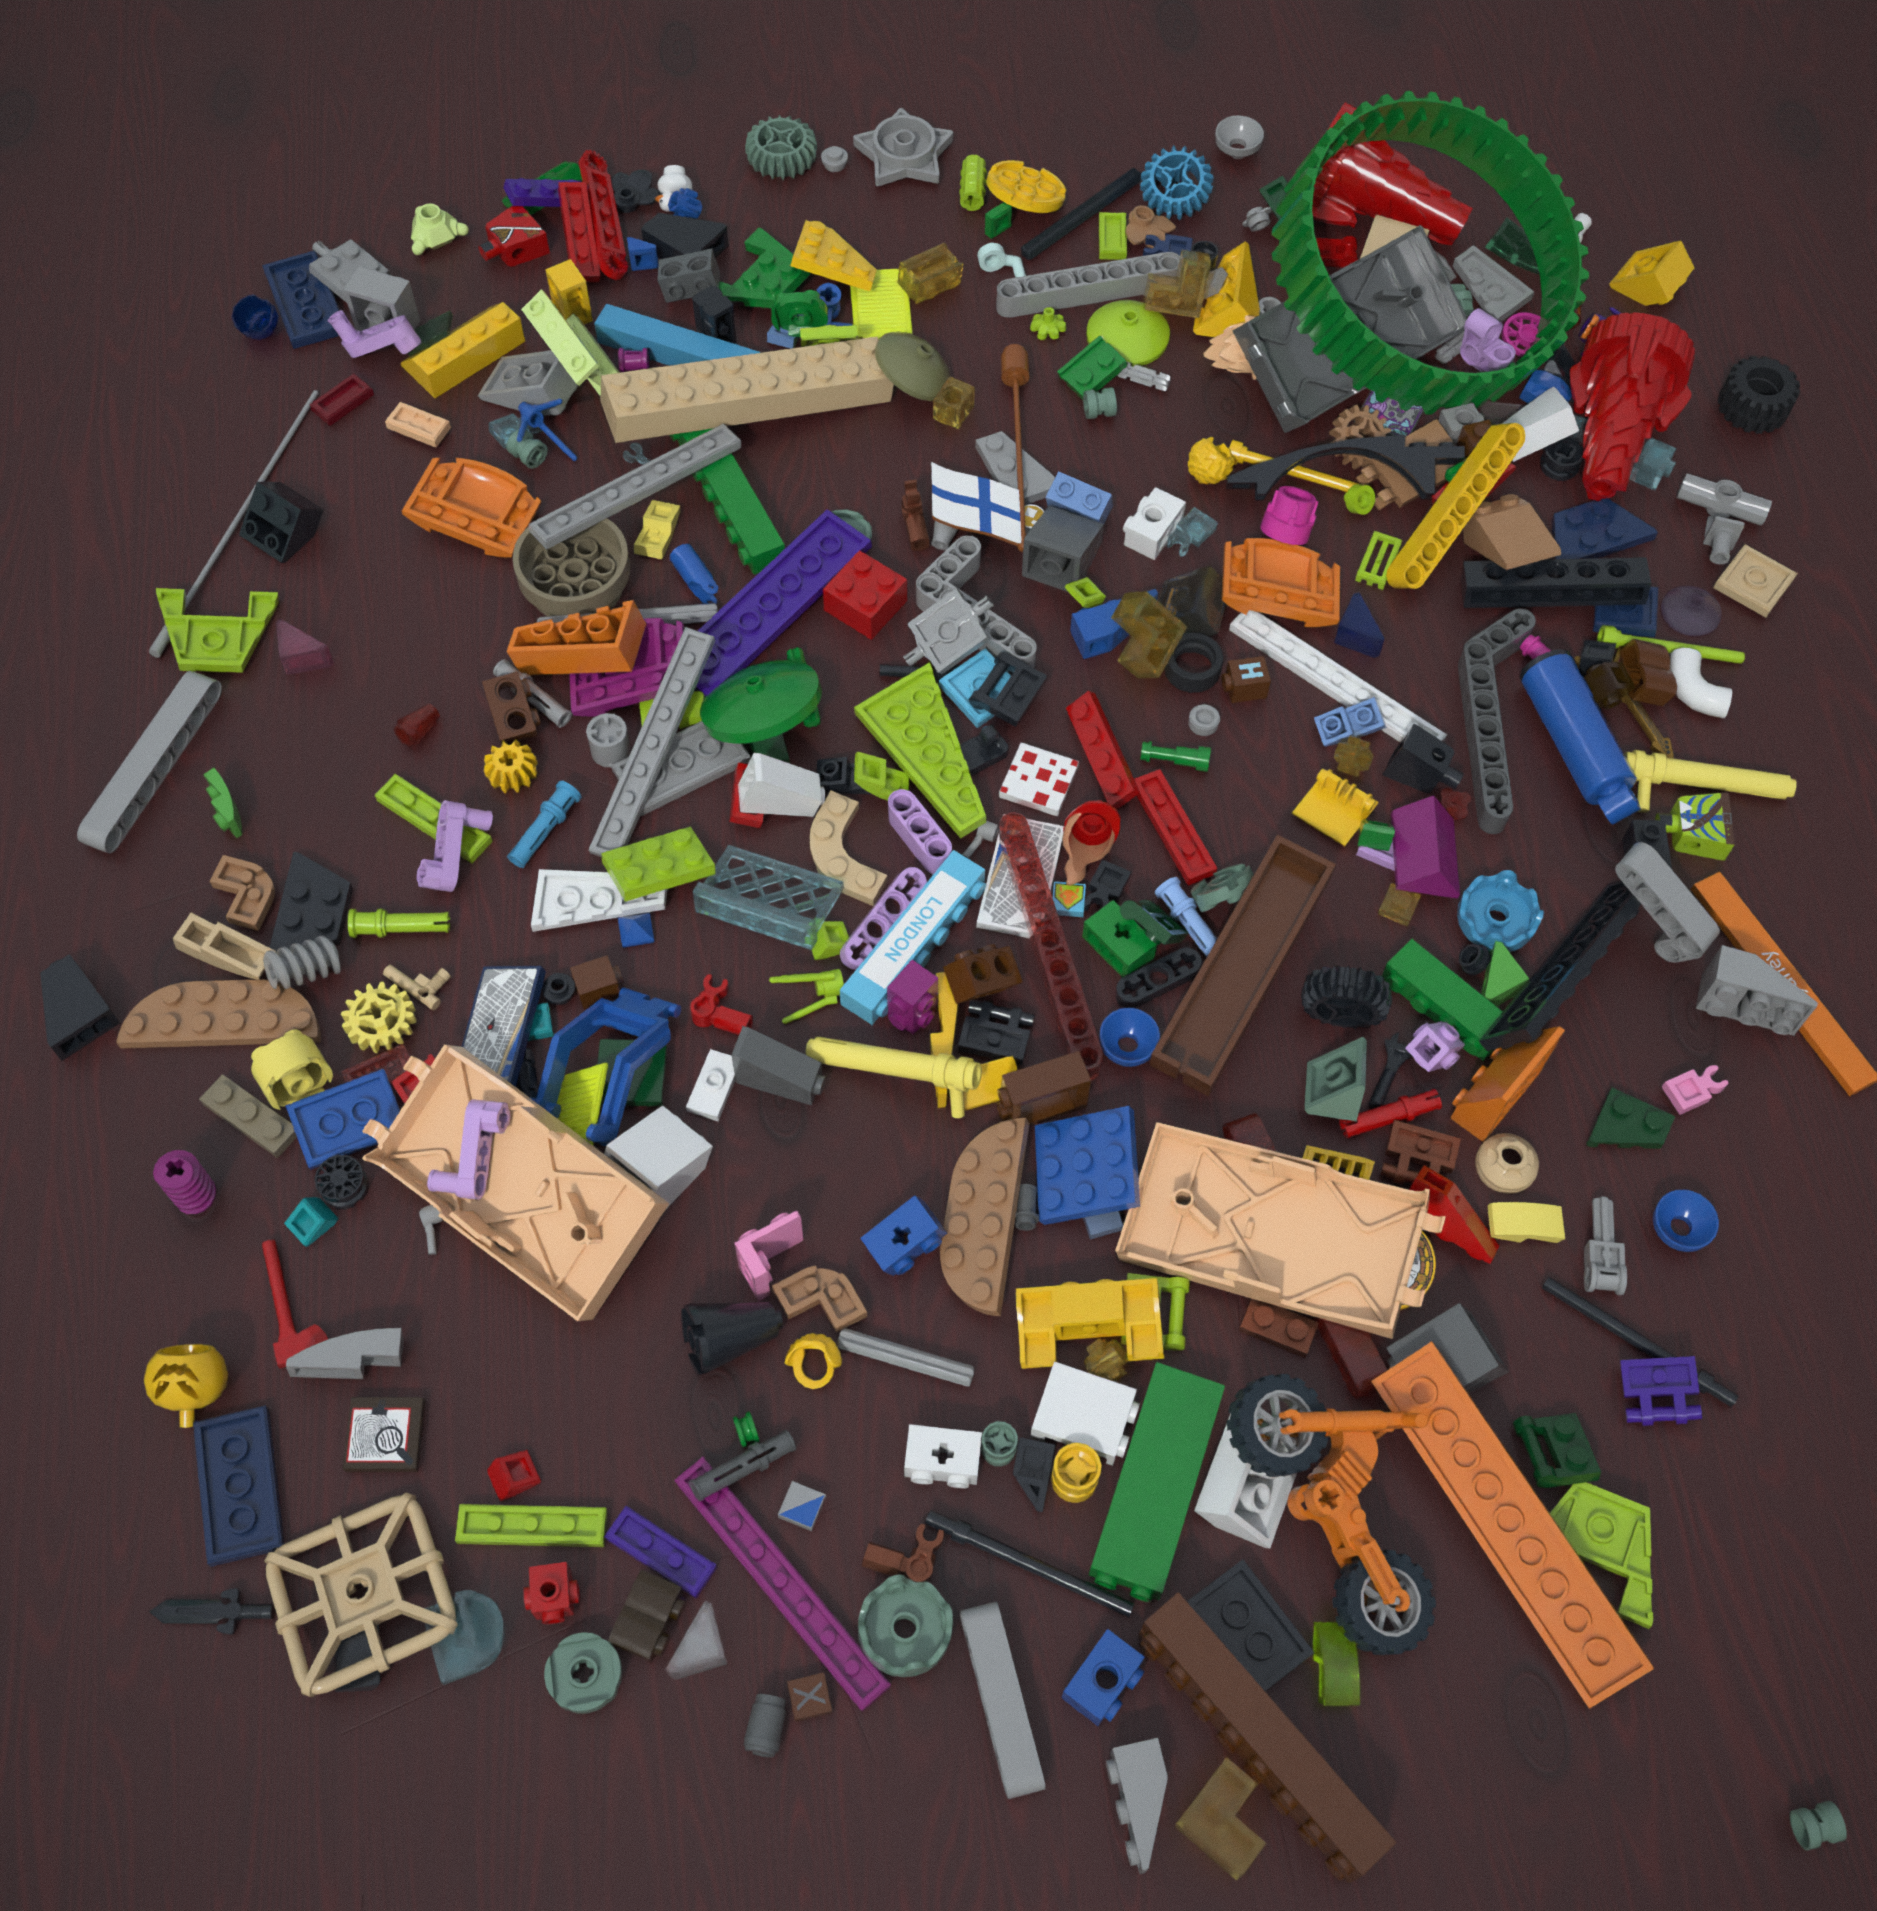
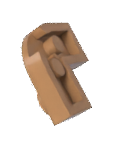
M223 855L209 882L213 888L237 894L226 915V919L231 924L259 931L274 901V884L261 866Z
M811 1266L772 1285V1290L788 1319L820 1304L837 1333L867 1317L865 1307L852 1284L843 1273L839 1274L830 1269Z

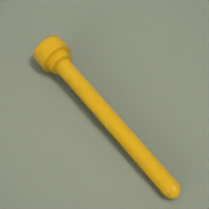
M1232 440L1229 447L1231 455L1235 459L1234 465H1237V463L1243 464L1244 462L1256 465L1274 459L1249 451L1248 447L1243 446V442ZM1297 466L1287 473V475L1344 492H1348L1353 485L1358 484L1302 466Z

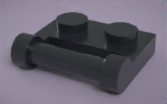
M1000 652L994 660L995 666L979 690L972 693L969 702L973 707L979 710L984 709L1017 727L1046 683L1047 675L1005 652ZM1004 672H1013L996 700L991 698L989 695Z

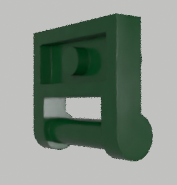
M1144 899L1139 902L1128 900L1120 907L1122 917L1126 920L1135 919L1147 929L1144 932L1145 935L1157 945L1161 943L1164 945L1181 943L1189 934L1151 900Z
M1576 1413L1535 1419L1531 1416H1521L1513 1422L1515 1433L1518 1437L1522 1438L1534 1467L1533 1477L1538 1487L1550 1488L1599 1481L1601 1470ZM1543 1435L1556 1469L1548 1465L1537 1436Z

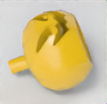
M175 1345L159 1349L149 1360L144 1375V1384L147 1396L152 1402L171 1411L179 1410L180 1427L188 1428L193 1427V1422H195L194 1409L204 1408L221 1396L227 1385L228 1371L224 1357L211 1345Z

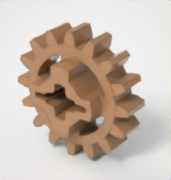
M1354 405L1349 410L1346 409L1339 414L1340 417L1332 422L1335 428L1329 431V434L1335 437V440L1331 442L1334 443L1355 438L1383 437L1390 433L1391 429L1384 428L1383 424L1387 419L1382 418L1379 420L1377 418L1379 413L1377 409L1369 413L1368 405L1359 409L1358 405ZM1355 420L1352 426L1347 427L1350 421ZM1347 454L1335 455V457L1340 455L1344 457L1343 465L1351 461L1353 469H1357L1361 465L1363 468L1368 466L1367 461L1369 458Z

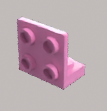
M798 1211L791 1214L782 1213L773 1218L770 1225L760 1230H749L740 1236L739 1241L735 1242L739 1268L758 1302L771 1296L769 1283L773 1279L769 1272L771 1267L768 1259L803 1241L802 1222Z

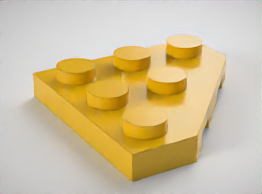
M805 221L792 258L791 267L871 291L877 269L832 228L826 227L825 224L819 221Z

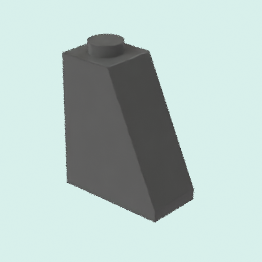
M742 1027L731 1055L737 1084L808 1105L813 1104L816 1095L821 1096L826 1083V1076L822 1075L821 1062L749 1027Z

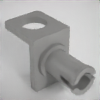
M1712 516L1708 517L1703 544L1712 546L1710 560L1713 563L1721 565L1729 561L1730 550H1733L1744 528V522L1719 516L1715 518Z

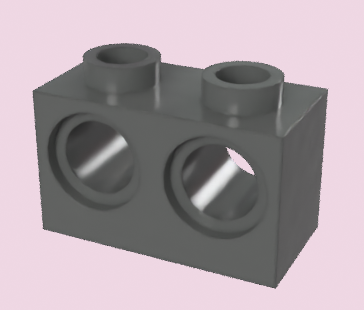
M707 249L659 260L657 281L665 301L668 303L692 298L698 292L710 286H716L719 289L720 269L713 250Z

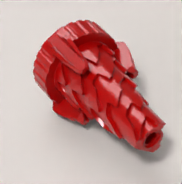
M1345 102L1330 127L1333 128L1346 112L1352 115L1357 108ZM1386 140L1367 141L1347 146L1339 150L1335 156H1331L1323 165L1321 173L1316 178L1312 205L1313 220L1354 228L1357 223L1355 213L1368 215L1373 218L1379 215L1414 226L1421 225L1422 228L1429 230L1428 238L1445 245L1453 244L1473 210L1472 207L1452 197L1450 190L1427 178L1424 175L1425 172L1410 163L1404 154L1390 147Z
M1633 312L1630 314L1620 313L1619 315H1612L1605 320H1601L1597 323V326L1591 329L1588 335L1581 361L1570 369L1574 411L1578 414L1585 412V417H1588L1583 439L1584 452L1582 457L1585 459L1582 479L1589 499L1601 501L1602 499L1613 497L1617 491L1626 492L1633 465L1638 462L1645 440L1651 439L1654 426L1658 432L1666 431L1670 423L1678 417L1691 399L1692 393L1687 383L1695 358L1694 343L1688 337L1685 330L1680 329V326L1669 322L1668 319Z

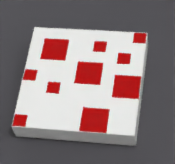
M1020 743L999 791V797L1058 817L1078 770L1079 761Z

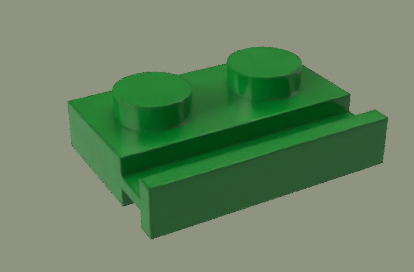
M1099 335L1059 369L1057 373L1059 378L1063 379L1067 386L1083 400V392L1085 390L1098 392L1127 367V362Z

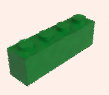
M1411 939L1387 962L1382 974L1384 981L1390 984V990L1400 993L1410 1001L1412 1007L1419 1013L1427 1015L1435 1023L1442 1021L1453 1026L1460 1035L1459 1039L1465 1044L1464 1050L1484 1061L1494 1050L1486 1051L1479 1040L1503 1011Z

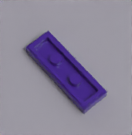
M628 1506L624 1507L604 1536L607 1541L669 1582L681 1586L686 1593L695 1599L698 1598L717 1569L715 1563Z

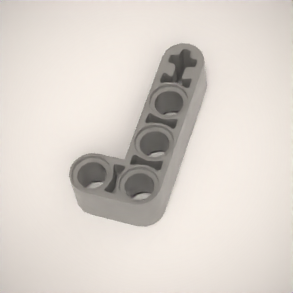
M1643 842L1635 843L1616 865L1615 870L1621 881L1664 931L1654 945L1655 951L1660 957L1672 963L1700 958L1720 933L1717 923L1652 846Z

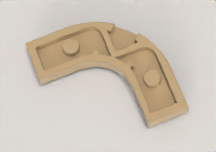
M830 790L816 814L810 830V851L820 876L830 886L850 897L874 906L888 881V877L886 874L860 864L848 856L843 848L842 840L859 809V802Z

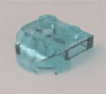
M464 1590L455 1593L456 1597L452 1598L456 1609V1622L458 1623L455 1633L449 1634L439 1643L431 1646L439 1678L443 1685L486 1669L497 1659L502 1650L505 1638V1624L502 1612L492 1599L476 1591ZM438 1603L425 1608L441 1614ZM425 1623L427 1631L435 1627Z

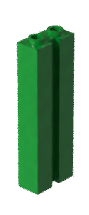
M1156 1362L1088 1576L1095 1578L1094 1582L1096 1584L1113 1590L1116 1589L1117 1584L1131 1588L1130 1595L1144 1602H1151L1152 1599L1160 1600L1225 1385Z

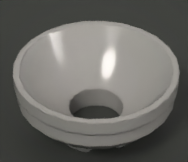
M1236 115L1227 117L1220 121L1215 131V141L1219 149L1234 159H1242L1257 152L1264 138L1262 126L1256 120L1246 116ZM1232 144H1241V145H1243L1245 148H1244V149L1233 148V147H1231V145H1232Z

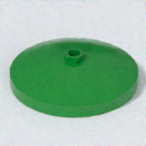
M793 660L763 662L738 671L716 687L709 695H706L700 707V717L707 733L716 740L733 744L758 742L780 735L804 721L819 704L822 696V687L816 671L805 663Z

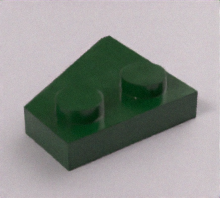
M1611 1087L1586 1145L1597 1147L1599 1144H1617V1148L1641 1146L1646 1149H1660L1665 1143L1675 1116Z

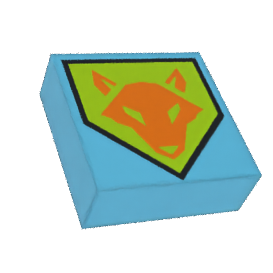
M1054 882L1051 915L1083 918L1086 884L1076 883L1068 886L1065 882Z

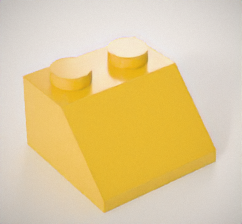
M1680 240L1636 251L1609 285L1612 289L1645 306L1657 303L1658 305H1663L1673 299L1674 293L1687 281V277L1695 267Z

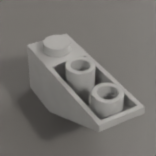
M1158 1738L1115 1747L1110 1753L1111 1759L1106 1760L1111 1785L1117 1783L1121 1797L1120 1800L1115 1801L1118 1818L1121 1825L1127 1824L1131 1840L1125 1841L1129 1863L1131 1866L1137 1865L1139 1874H1143L1149 1869L1168 1780Z

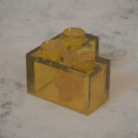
M1181 249L1176 277L1148 273L1143 297L1144 309L1200 318L1211 266L1209 254Z
M1147 591L1125 593L1111 617L1131 635L1118 662L1137 678H1159L1187 626Z
M1226 1757L1174 1827L1234 1879L1238 1880L1249 1868L1266 1842L1235 1817V1814L1258 1783Z

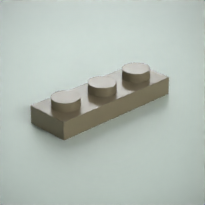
M223 1074L199 1099L205 1107L277 1159L297 1138L292 1123Z

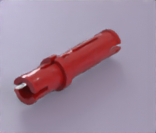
M1434 1088L1411 1097L1403 1095L1398 1097L1395 1102L1358 1113L1357 1121L1339 1119L1341 1131L1346 1130L1342 1134L1348 1139L1352 1136L1393 1124L1394 1120L1410 1122L1415 1119V1116L1442 1109L1441 1098H1435L1438 1092Z

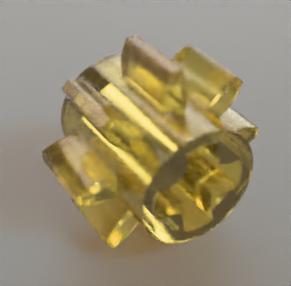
M1349 736L1348 742H1339V746L1336 748L1335 755L1333 756L1339 763L1337 770L1356 777L1359 776V771L1369 770L1374 754L1368 749L1371 743L1353 736Z
M1099 1338L1086 1347L1090 1355L1084 1360V1364L1090 1374L1113 1382L1127 1374L1123 1368L1128 1362L1127 1353L1116 1340L1112 1339L1108 1342L1106 1339L1101 1340Z

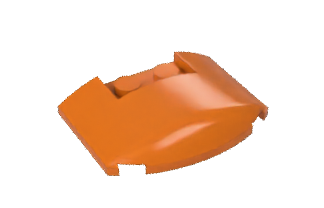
M432 458L402 509V514L428 532H431L433 529L485 550V555L512 557L518 538L532 522L541 506V500L538 496L534 500L527 491V485L522 481L486 463L456 458V463L439 464L440 458Z
M1247 538L1244 544L1231 547L1232 541L1225 543L1222 601L1228 606L1245 615L1251 610L1304 621V627L1338 624L1340 620V566L1334 562L1331 569L1318 560L1321 554L1299 545L1287 544L1274 539Z

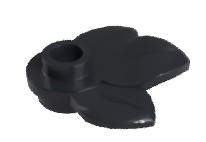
M636 170L630 176L623 172H618L611 180L616 206L624 213L635 211L638 205H650L656 201L655 198L658 195H661V192L657 189L650 188L652 174L648 170Z

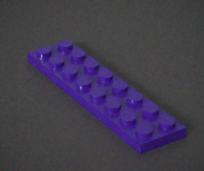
M828 509L821 514L698 630L699 632L714 636L716 641L694 691H702L706 697L726 679L746 668L823 594V588L859 550L866 553L872 548L871 540Z

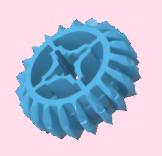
M1173 145L1171 152H1167L1163 148L1161 156L1153 154L1152 162H1146V171L1141 173L1142 182L1140 183V190L1144 192L1143 200L1149 201L1148 207L1150 209L1157 208L1156 214L1158 216L1166 212V217L1170 219L1172 214H1177V218L1180 221L1182 213H1186L1187 216L1191 217L1193 209L1200 212L1202 204H1207L1209 201L1208 195L1212 193L1213 189L1211 185L1213 183V175L1210 173L1211 167L1210 164H1205L1204 155L1197 157L1195 149L1187 153L1186 146L1181 151H1177V148ZM1189 171L1197 178L1198 186L1193 184V180L1188 178ZM1156 180L1160 181L1161 185L1165 187V194H1162L1156 187Z

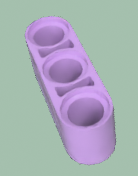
M899 789L890 794L888 798V819L891 826L925 870L934 874L952 852L950 840L912 792ZM905 808V809H908V810L899 811V810H897V809ZM915 831H924L925 833L917 834ZM940 853L943 856L935 857L932 854Z

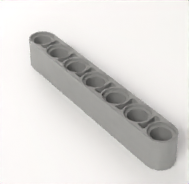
M1164 252L1006 279L997 286L996 310L1003 317H1017L1040 313L1047 307L1057 310L1172 290L1180 282L1182 258L1176 253Z
M188 671L183 675L81 822L77 832L79 842L106 853H112L119 847L220 698L222 686L218 680L194 671Z

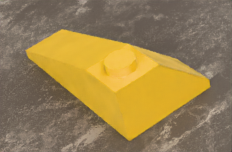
M1246 241L1223 256L1218 268L1222 267L1228 275L1219 293L1206 298L1207 303L1205 307L1198 309L1193 327V332L1196 335L1216 337L1223 334V330L1227 327L1245 322L1246 315L1259 316L1260 308L1250 248Z

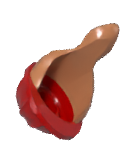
M1101 800L1085 802L1075 808L1065 819L1062 840L1063 846L1069 855V860L1064 868L1067 877L1066 884L1068 886L1083 880L1086 873V865L1101 860L1108 854L1118 837L1121 817L1116 808Z

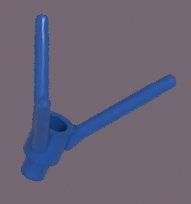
M559 398L539 405H532L527 402L520 403L518 409L521 412V425L516 440L522 442L528 425L533 428L539 427L567 456L576 461L577 456L543 423L544 416L541 411L563 403V400Z

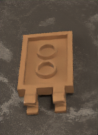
M1435 419L1405 437V447H1409V444L1414 442L1427 443V446H1438L1439 443L1453 442V440L1440 422ZM1370 458L1367 461L1368 466L1361 470L1362 474L1356 477L1359 484L1368 485L1377 478L1383 484L1385 489L1377 494L1379 497L1375 498L1374 503L1378 510L1385 508L1394 501L1401 508L1419 497L1414 488L1399 473L1387 465ZM1435 465V487L1447 481L1444 477L1446 470L1454 465Z

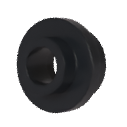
M1469 944L1459 954L1461 969L1468 975H1477L1483 972L1491 960L1490 951L1483 945Z
M564 973L550 975L545 979L542 986L545 999L555 1005L568 1003L573 998L576 990L573 979ZM557 985H564L561 990H553Z

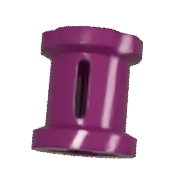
M619 348V372L649 369L648 348H643L639 351H625L624 348Z

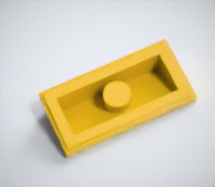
M1013 1056L981 1064L982 1075L979 1086L975 1090L963 1091L965 1111L1000 1101L997 1089L1001 1088L1002 1075L1017 1070Z

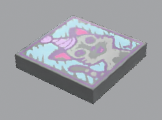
M1372 390L1362 407L1365 405L1369 406V413L1377 409L1379 411L1377 416L1379 420L1382 418L1387 419L1383 426L1384 428H1390L1391 432L1386 434V436L1405 435L1406 437L1413 433L1424 414L1422 406L1413 405L1408 411L1400 409L1399 403L1396 400L1387 398L1383 403L1376 401L1375 392Z

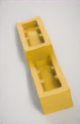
M945 972L936 973V976L938 977V1011L941 1032L930 1034L931 1055L935 1056L941 1053L953 1055L959 1004L955 1003ZM935 1086L938 1108L946 1107L948 1089Z

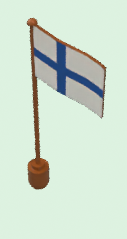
M1011 344L1005 347L1001 354V379L1004 384L1013 387L1018 489L991 479L955 472L931 462L932 519L955 529L997 538L1017 546L1018 550L1023 552L1026 528L1019 387L1026 384L1030 378L1029 355L1023 346Z

